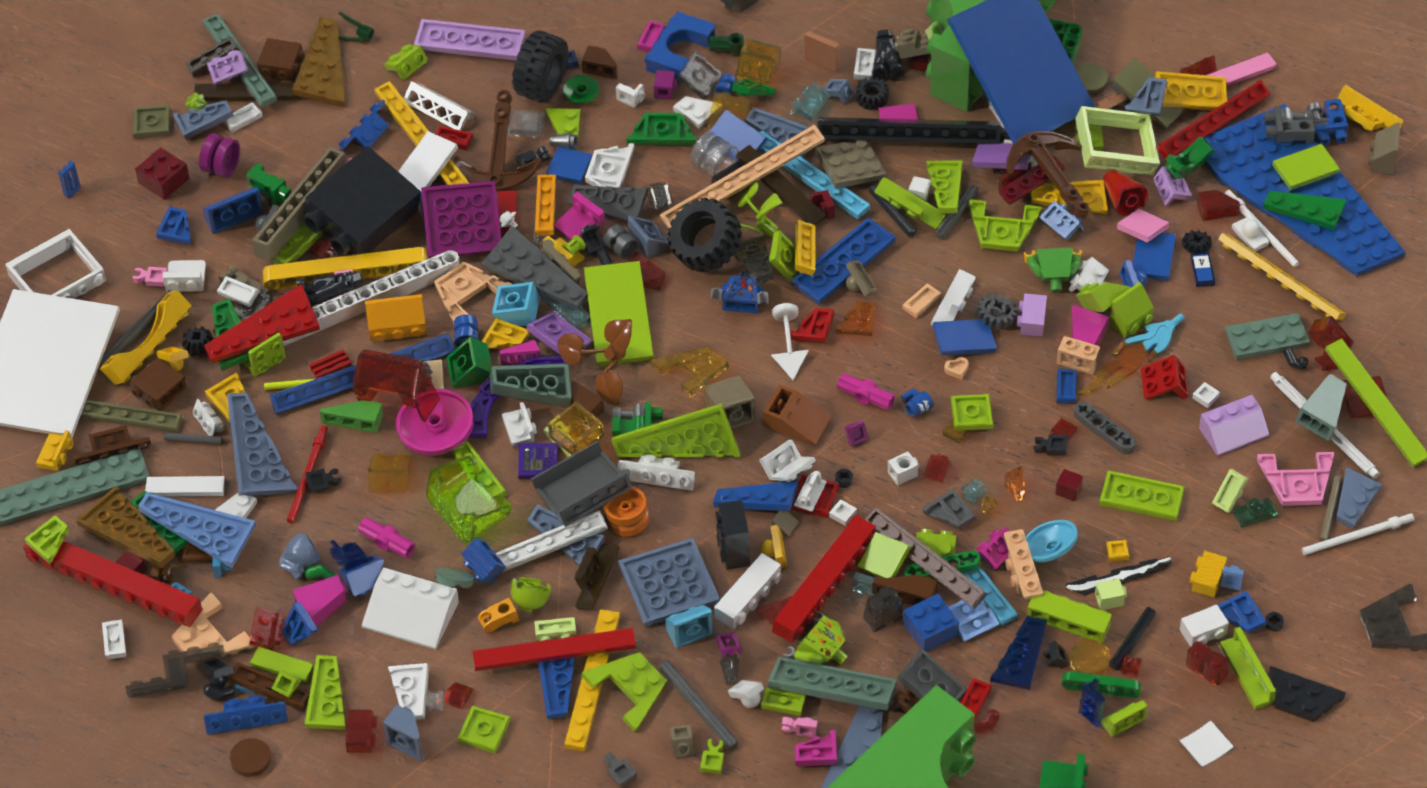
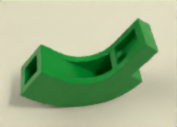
M1199 136L1181 154L1177 156L1170 154L1165 159L1168 162L1165 167L1177 179H1182L1203 165L1216 150L1203 137Z

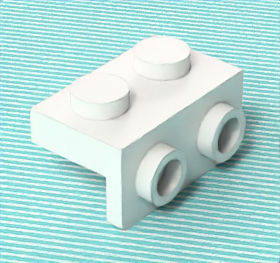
M1093 257L1087 261L1083 260L1080 263L1078 272L1071 278L1070 283L1072 284L1068 290L1071 292L1075 289L1080 290L1087 283H1101L1104 281L1109 270Z

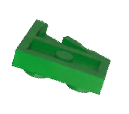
M744 78L734 82L732 90L737 91V94L741 96H774L776 88Z

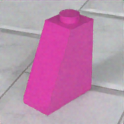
M1073 305L1071 313L1072 338L1099 346L1108 329L1109 317Z
M338 575L293 590L295 603L301 602L316 626L346 602L345 593H348L345 581L341 582Z

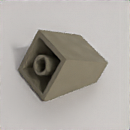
M740 376L730 377L726 380L703 386V395L707 407L722 403L731 429L755 422V398Z

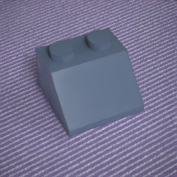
M396 704L383 722L386 743L422 761L423 754L414 713L409 708Z

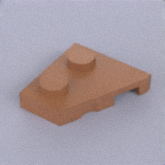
M1116 92L1098 102L1099 106L1097 108L1110 109L1128 99V96L1124 93L1118 95Z

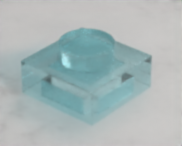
M856 572L853 578V590L862 594L872 595L875 578Z

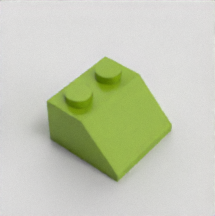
M1109 282L1087 283L1080 288L1081 292L1076 297L1085 309L1096 313L1104 312L1111 306L1112 300L1130 289V286Z
M1140 282L1112 300L1109 325L1124 338L1130 334H1135L1140 327L1149 324L1153 319L1154 306Z

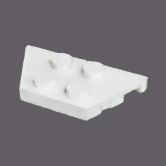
M628 144V147L618 149V146H614L608 149L595 150L585 176L586 182L591 186L621 187L635 149L634 144Z

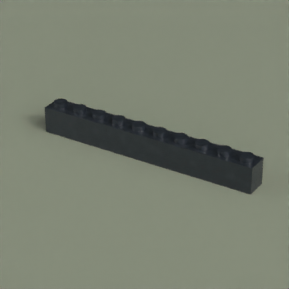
M819 117L817 129L825 139L1000 143L1001 122Z

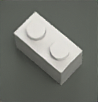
M1218 605L1181 618L1180 631L1189 646L1193 648L1203 646L1213 639L1224 637L1227 634L1229 622Z

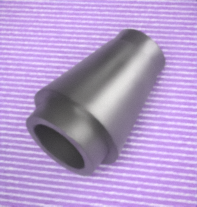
M572 132L551 136L550 146L557 148L559 146L573 150L578 146V137Z

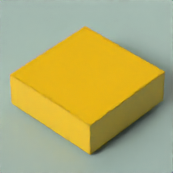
M1126 540L1106 542L1109 562L1129 560Z

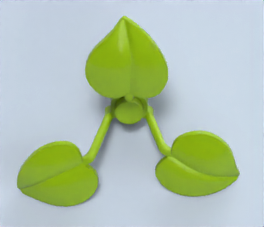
M754 182L742 194L737 205L742 207L747 202L757 213L756 219L759 220L756 225L758 229L741 224V228L758 234L762 232L768 238H771L774 232L778 230V226L768 219L765 214L783 202L774 193L762 204L759 211L751 203V198L756 194L759 184Z

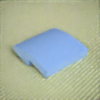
M963 600L948 607L959 621V636L964 642L999 625L990 607L987 608L984 601L975 610Z

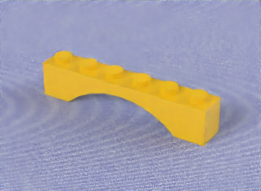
M177 289L168 292L157 304L155 322L145 341L130 352L110 356L101 366L100 370L114 385L128 382L132 377L130 374L133 371H137L143 365L142 361L154 353L156 345H160L165 341V335L168 332H172L177 327L176 323L188 315V310L192 305Z

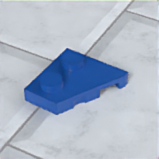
M169 206L156 233L157 239L191 245L187 211Z
M1247 591L1218 604L1227 621L1236 627H1241L1248 634L1266 626V620Z

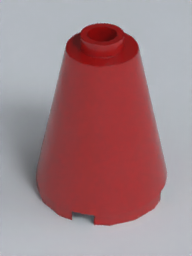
M1115 169L1105 173L1103 176L1105 188L1115 210L1120 215L1129 216L1141 206L1144 207L1146 205L1148 191L1142 184Z

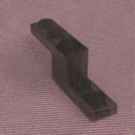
M212 643L207 645L206 648L199 649L198 646H195L183 652H179V650L168 651L166 655H163L166 679L155 677L150 679V682L133 681L130 685L126 686L128 697L188 688L189 681L186 664L226 657L224 645Z

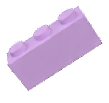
M1253 395L1205 412L1200 417L1199 429L1217 456L1269 437L1262 408Z

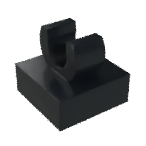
M1056 641L1049 643V650H1046L1043 656L1050 658V660L1046 661L1045 664L1048 667L1057 665L1061 669L1067 667L1068 662L1065 649Z

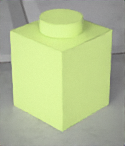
M1120 579L1096 583L1095 597L1100 610L1124 606L1127 591L1125 586L1121 585Z

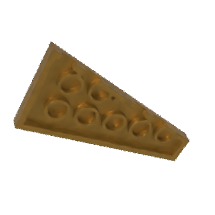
M320 16L292 94L344 107L345 99L337 20Z
M118 486L111 489L76 519L77 526L161 568L175 557L174 550L157 534L154 527L149 525L147 519L129 502L125 494L123 495L120 492Z

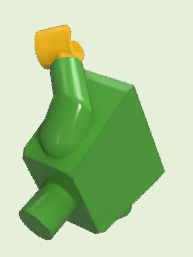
M1073 248L1037 249L1036 257L1034 250H1032L1031 255H1027L1024 252V261L1028 263L1036 277L1041 278L1042 283H1050L1051 292H1061L1062 283L1068 282L1069 278L1073 277L1080 267L1082 250L1079 253H1074Z

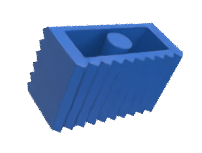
M474 538V541L461 553L465 559L464 564L469 569L474 570L476 573L474 577L480 583L492 584L506 568L494 550L482 539Z

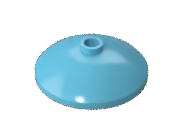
M1053 520L1034 528L1026 535L1033 562H1050L1064 556L1075 545L1078 539V530L1075 524L1068 520Z

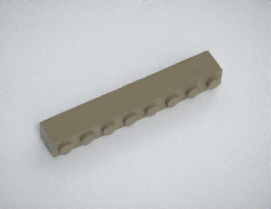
M331 147L328 148L252 240L256 257L268 261L273 260L304 222L306 196L343 167L346 161L345 152Z

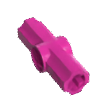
M844 373L840 376L837 383V389L853 395L859 403L864 405L871 403L888 411L892 408L895 401L894 394L878 388L877 384L869 379L862 381Z
M369 517L364 518L360 522L358 532L373 540L381 550L387 551L389 549L405 559L412 556L416 548L415 543L399 535V532L391 525L383 526Z

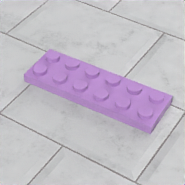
M421 19L414 45L421 46L424 51L516 61L520 47L524 43L525 30Z

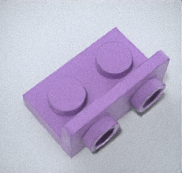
M233 50L227 56L213 58L212 62L207 63L214 84L248 72L244 53L240 50Z
M1161 167L1153 180L1164 205H1169L1173 199L1189 201L1192 194L1185 179H1177L1166 167Z

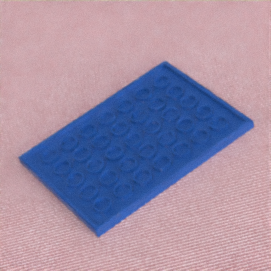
M986 0L947 19L1013 144L1028 133L1052 131L1074 120L1081 106L1096 108L1038 0Z

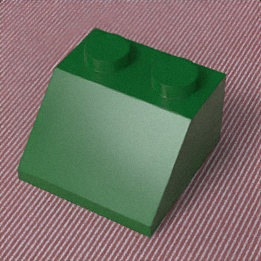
M469 337L446 357L451 387L453 388L481 384L490 377L492 364L487 343Z

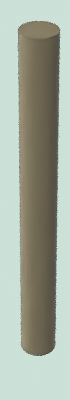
M1334 476L1319 539L1321 542L1328 540L1342 479L1340 476Z

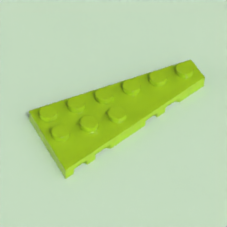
M722 403L612 437V443L618 457H641L642 455H654L655 457H741Z

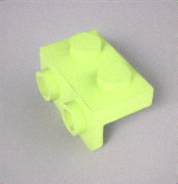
M574 617L534 621L536 642L576 636Z

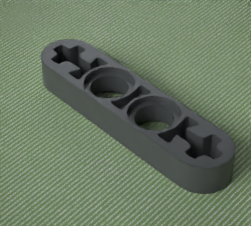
M1086 402L1076 404L1074 416L1079 422L1120 453L1131 454L1134 451L1135 439L1090 404ZM1094 420H1100L1102 421V424L1094 425L1092 422ZM1115 431L1117 435L1109 436L1107 432Z

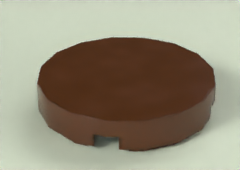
M247 738L234 745L229 759L233 770L237 774L250 777V775L254 774L255 776L259 775L268 768L271 763V752L264 741L257 738Z

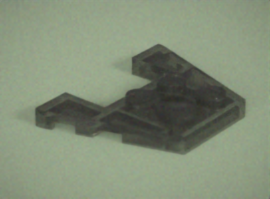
M1412 583L1360 610L1359 616L1372 648L1398 650L1401 647L1410 648L1411 651L1427 650V633L1411 636L1399 607L1417 602V595Z

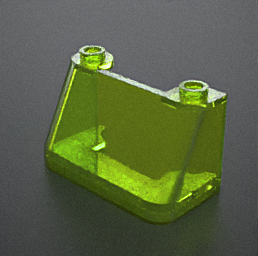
M469 455L431 468L426 486L427 500L464 544L474 541V538L483 535L508 517L512 510L509 500L502 497L496 501L477 479L479 465Z

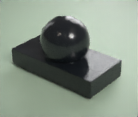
M218 658L199 664L200 670L209 675L208 680L210 684L216 687L225 686L228 682V674L234 673L233 667Z

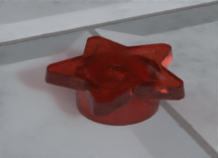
M1325 350L1322 356L1315 357L1314 359L1319 363L1322 371L1338 369Z

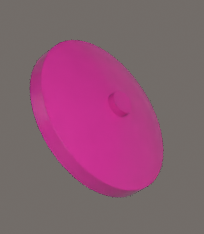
M430 389L414 395L404 403L396 419L398 436L404 446L417 454L426 456L442 455L457 449L468 439L474 425V417L468 401L460 394L447 389Z

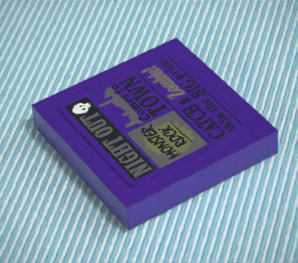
M558 443L519 444V479H531L558 463Z

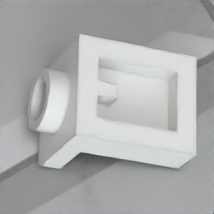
M621 83L616 87V99L635 108L645 97L644 85L639 84L635 90Z

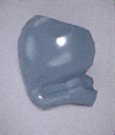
M300 533L289 541L279 560V566L290 572L296 580H299L304 569L317 565L321 557L307 534Z

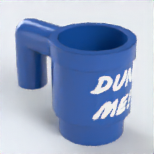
M911 389L901 395L903 402L909 400L905 404V408L911 417L919 416L934 407L932 398L925 391L920 393L916 389Z

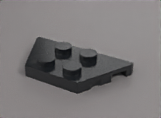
M1270 666L1269 676L1276 690L1274 699L1275 709L1315 722L1321 717V714L1328 712L1336 702L1342 701L1345 698L1346 692Z

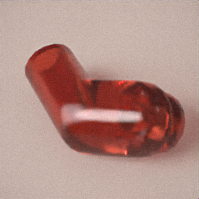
M990 709L987 711L984 721L974 722L975 733L994 729L999 721V712L995 709Z

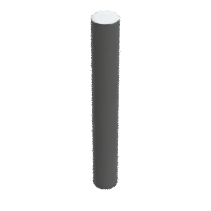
M178 433L164 434V440L208 444H222L223 438L218 436Z

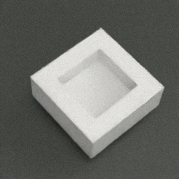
M1204 382L1193 393L1192 399L1209 408L1219 398L1220 392Z
M840 499L829 512V517L846 526L857 513V508Z

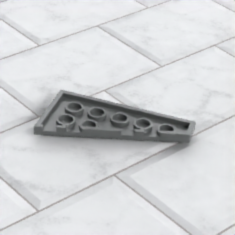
M511 226L482 262L484 269L515 283L533 282L538 293L577 311L588 298L587 292L513 226Z

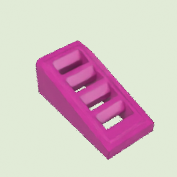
M532 340L500 350L501 365L520 364L525 359L540 357V350L536 341Z

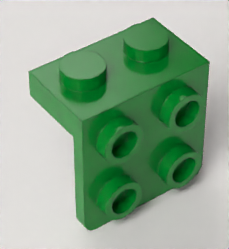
M1077 753L1076 764L1045 760L1042 764L1039 788H1086L1087 781L1083 780V775H1088L1089 763H1085L1086 754Z

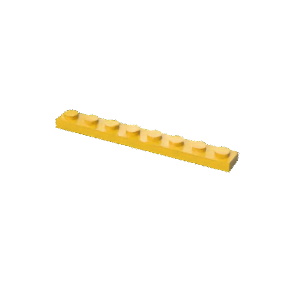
M1222 233L1218 240L1223 242L1222 246L1230 251L1235 250L1238 252L1237 256L1245 261L1248 259L1257 270L1261 271L1263 269L1267 272V277L1274 281L1277 279L1282 282L1281 286L1289 291L1292 289L1296 292L1298 298L1310 301V306L1318 311L1323 310L1326 312L1325 316L1333 321L1344 320L1347 314L1230 234Z
M600 609L594 633L617 630L620 612ZM611 652L588 655L584 671L608 663ZM582 678L564 743L565 749L585 752L603 682L593 689Z

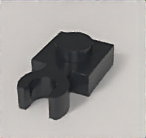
M1049 435L1048 439L1035 437V443L1041 445L1033 446L1034 452L1042 453L1046 450L1047 455H1067L1068 435Z
M324 469L306 472L304 476L309 493L329 489V483L332 485L340 484L341 478L334 479L332 476L338 474L339 470L332 469L327 474Z

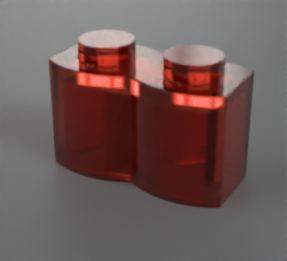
M1195 641L1187 651V667L1195 673L1202 674L1207 681L1215 685H1220L1227 677L1230 663L1228 659L1220 653L1213 652L1205 643Z
M348 710L345 743L347 752L371 753L372 746H376V734H373V730L378 726V717L374 716L373 710Z

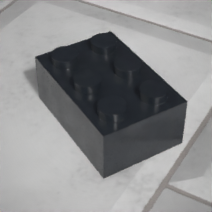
M742 500L719 503V512H715L717 522L716 539L717 545L721 550V563L725 562L726 570L750 566L749 530Z

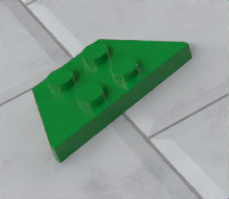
M644 113L641 121L635 125L631 136H627V144L697 145V139L691 133V129L681 113Z

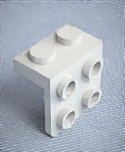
M170 261L168 263V272H163L166 292L176 289L179 292L203 291L206 270L205 261Z
M788 440L759 461L769 480L790 482L797 478L799 472L809 470L816 460L814 457H801L793 440Z

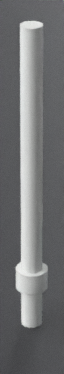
M1227 190L1224 195L1232 202V206L1245 217L1258 222L1262 234L1296 268L1299 262L1253 215L1241 198H1237L1231 190Z
M1411 513L1401 517H1391L1388 521L1303 547L1302 553L1305 556L1390 528L1393 530L1401 527L1402 524L1414 521V516Z

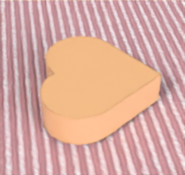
M963 357L949 360L944 365L946 374L960 380L963 379L969 368L968 360Z

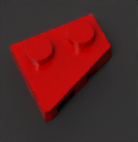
M815 308L807 318L800 322V327L795 332H790L791 340L825 343L835 315L834 309Z

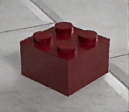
M161 147L135 168L138 183L164 200L190 178L187 164Z

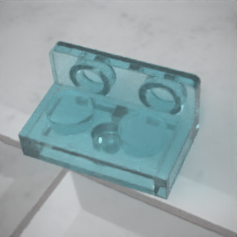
M815 82L810 87L806 85L800 93L802 95L801 99L797 97L791 106L794 108L790 113L793 115L798 111L811 122L831 95Z

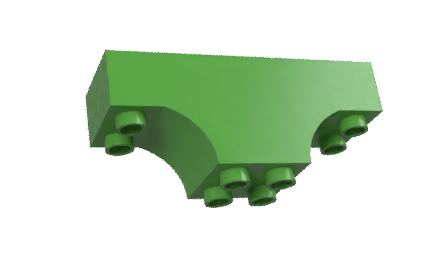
M936 685L827 788H948L945 783L954 774L963 777L975 762V757L972 755V747L977 739V735L973 733L974 713Z

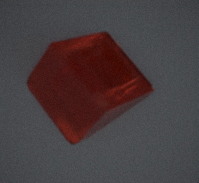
M454 682L446 690L444 702L445 704L462 709L473 689Z

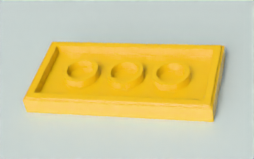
M1156 71L1154 74L1155 78L1167 79L1168 82L1163 107L1212 111L1227 101L1226 77Z

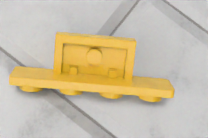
M1344 85L1338 99H1341L1342 104L1346 106L1344 113L1348 116V119L1358 122L1368 131L1378 128L1385 129L1396 123H1400L1401 128L1404 122L1401 118L1349 86Z

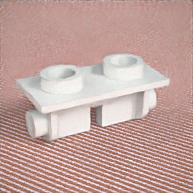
M197 399L193 408V415L201 424L203 430L209 436H213L214 432H223L225 429L224 423L218 416L214 417L216 413L211 405L206 402L201 403Z
M814 471L810 476L808 475L794 506L813 511L827 482L822 480L820 472Z

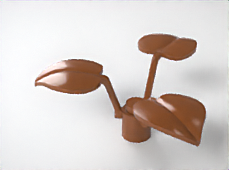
M612 320L606 324L604 336L606 341L610 343V346L605 349L583 350L584 341L579 335L569 333L561 336L558 339L557 346L562 359L567 364L575 365L582 360V353H604L605 358L612 361L604 370V374L596 377L595 387L603 400L614 405L620 404L623 391L622 379L616 372L608 371L614 364L618 363V359L624 358L626 355V349L631 339L632 320Z

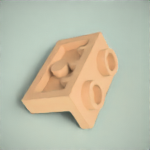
M1064 336L1058 348L1057 364L1093 375L1100 347Z

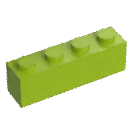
M1043 590L1042 596L1031 598L1027 608V618L1101 644H1103L1111 627L1112 614L1105 610L1092 608L1084 603L1072 601L1067 597L1052 594L1047 590Z

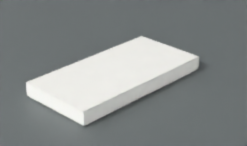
M427 132L398 172L421 191V187H430L458 149V146L449 140Z

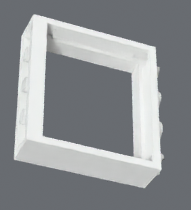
M70 229L5 264L8 276L21 291L33 292L20 276L72 248L92 273L52 294V296L75 299L107 281L104 269Z

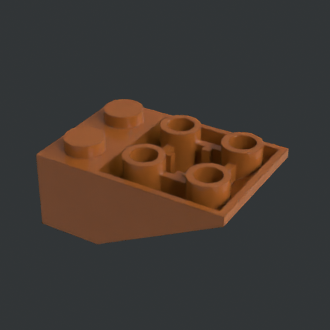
M783 385L778 386L763 411L764 427L814 446L817 445L832 419L830 414L804 395Z

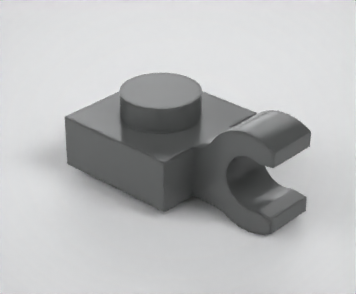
M612 752L604 756L606 759L604 763L609 768L608 774L620 788L637 777L636 771L625 759L619 762Z

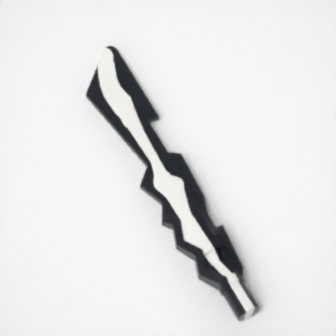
M1171 558L1151 559L1139 562L1138 565L1113 569L1110 574L1099 578L1093 575L1067 583L1066 588L1085 596L1095 591L1096 583L1120 579L1121 584H1123L1128 579L1136 580L1138 577H1146L1149 573H1156L1161 567L1172 564Z

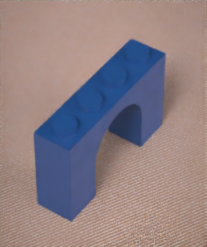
M677 11L674 17L670 18L666 29L662 30L658 41L654 42L650 53L646 54L644 60L646 71L654 74L657 73V70L675 72V79L685 84L693 72L692 60L672 53L669 48L673 44L683 41L708 48L710 36H716L715 24Z

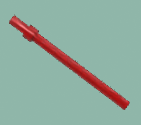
M325 425L321 426L318 436L314 438L310 458L287 518L289 523L295 522L307 489L304 475L306 472L313 471L320 450L324 448L325 437L328 431V427Z

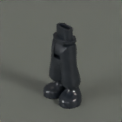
M879 30L876 36V54L872 77L873 79L878 77L879 81L883 79L884 82L888 80L887 68H889L891 81H898L905 75V67L901 64L899 54L895 51V39L891 30Z
M349 271L313 279L312 284H308L304 279L299 278L296 279L297 286L302 284L312 307L314 304L324 303L337 295L355 290L356 286L363 284L360 271L355 273Z

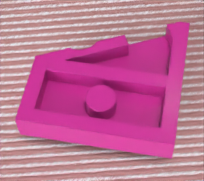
M835 730L829 731V735L823 738L816 736L808 742L795 745V765H837Z

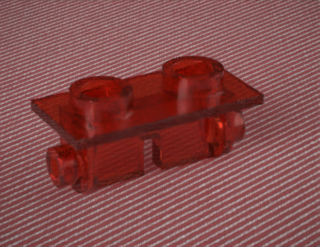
M1215 56L1205 57L1186 68L1183 67L1179 73L1194 75L1214 73L1217 71Z

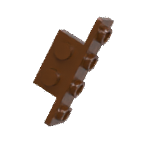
M127 425L89 435L93 451L75 455L74 460L75 463L86 464L91 462L93 458L98 457L102 459L109 457L113 453L128 452L129 449L140 448L142 450L151 444L150 437L130 441Z

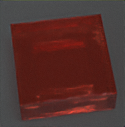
M1061 418L1051 429L1050 434L1068 435L1070 440L1077 432V426Z

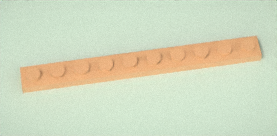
M813 125L660 214V218L669 229L672 226L670 224L672 218L675 219V214L678 210L681 211L685 204H691V201L696 199L700 201L701 198H708L709 200L713 198L722 202L825 141V138L817 127Z

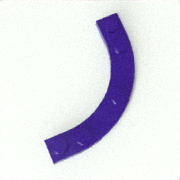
M561 356L525 359L523 363L517 365L567 363ZM490 378L480 387L479 393L471 403L474 425L468 438H487L489 414L494 403L501 396L491 394Z

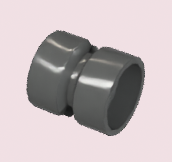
M620 225L612 226L604 235V243L622 259L632 256L638 248V241Z

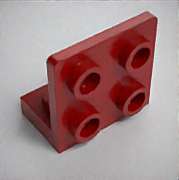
M1175 355L1141 368L1143 394L1146 400L1169 391L1177 393L1181 399L1189 397L1186 368Z

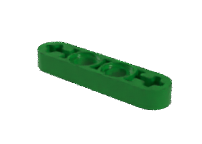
M973 550L942 557L948 563L956 562L958 565L955 568L961 573L977 570L981 566L980 555ZM916 563L910 564L904 569V576H912L911 573L915 572L916 575L933 578L925 570L924 574H922L921 570L923 569Z
M1072 671L1063 673L1061 681L1062 687L1068 690L1127 698L1139 697L1142 689V684L1137 680Z

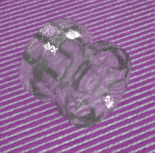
M439 690L437 693L432 691L426 692L427 711H433V709L444 711L443 690Z

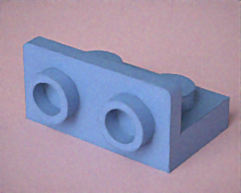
M1054 201L1039 217L1066 241L1078 229H1084L1081 224L1082 219L1068 213L1070 210L1063 203L1059 205Z

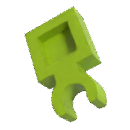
M709 739L707 743L708 751L703 750L700 772L721 775L724 761V753H721L723 750V740H720L718 746H713L712 739Z

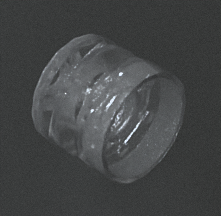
M709 131L695 143L690 155V161L699 169L705 170L712 177L737 161L736 154L739 150L730 142L724 141L716 133Z

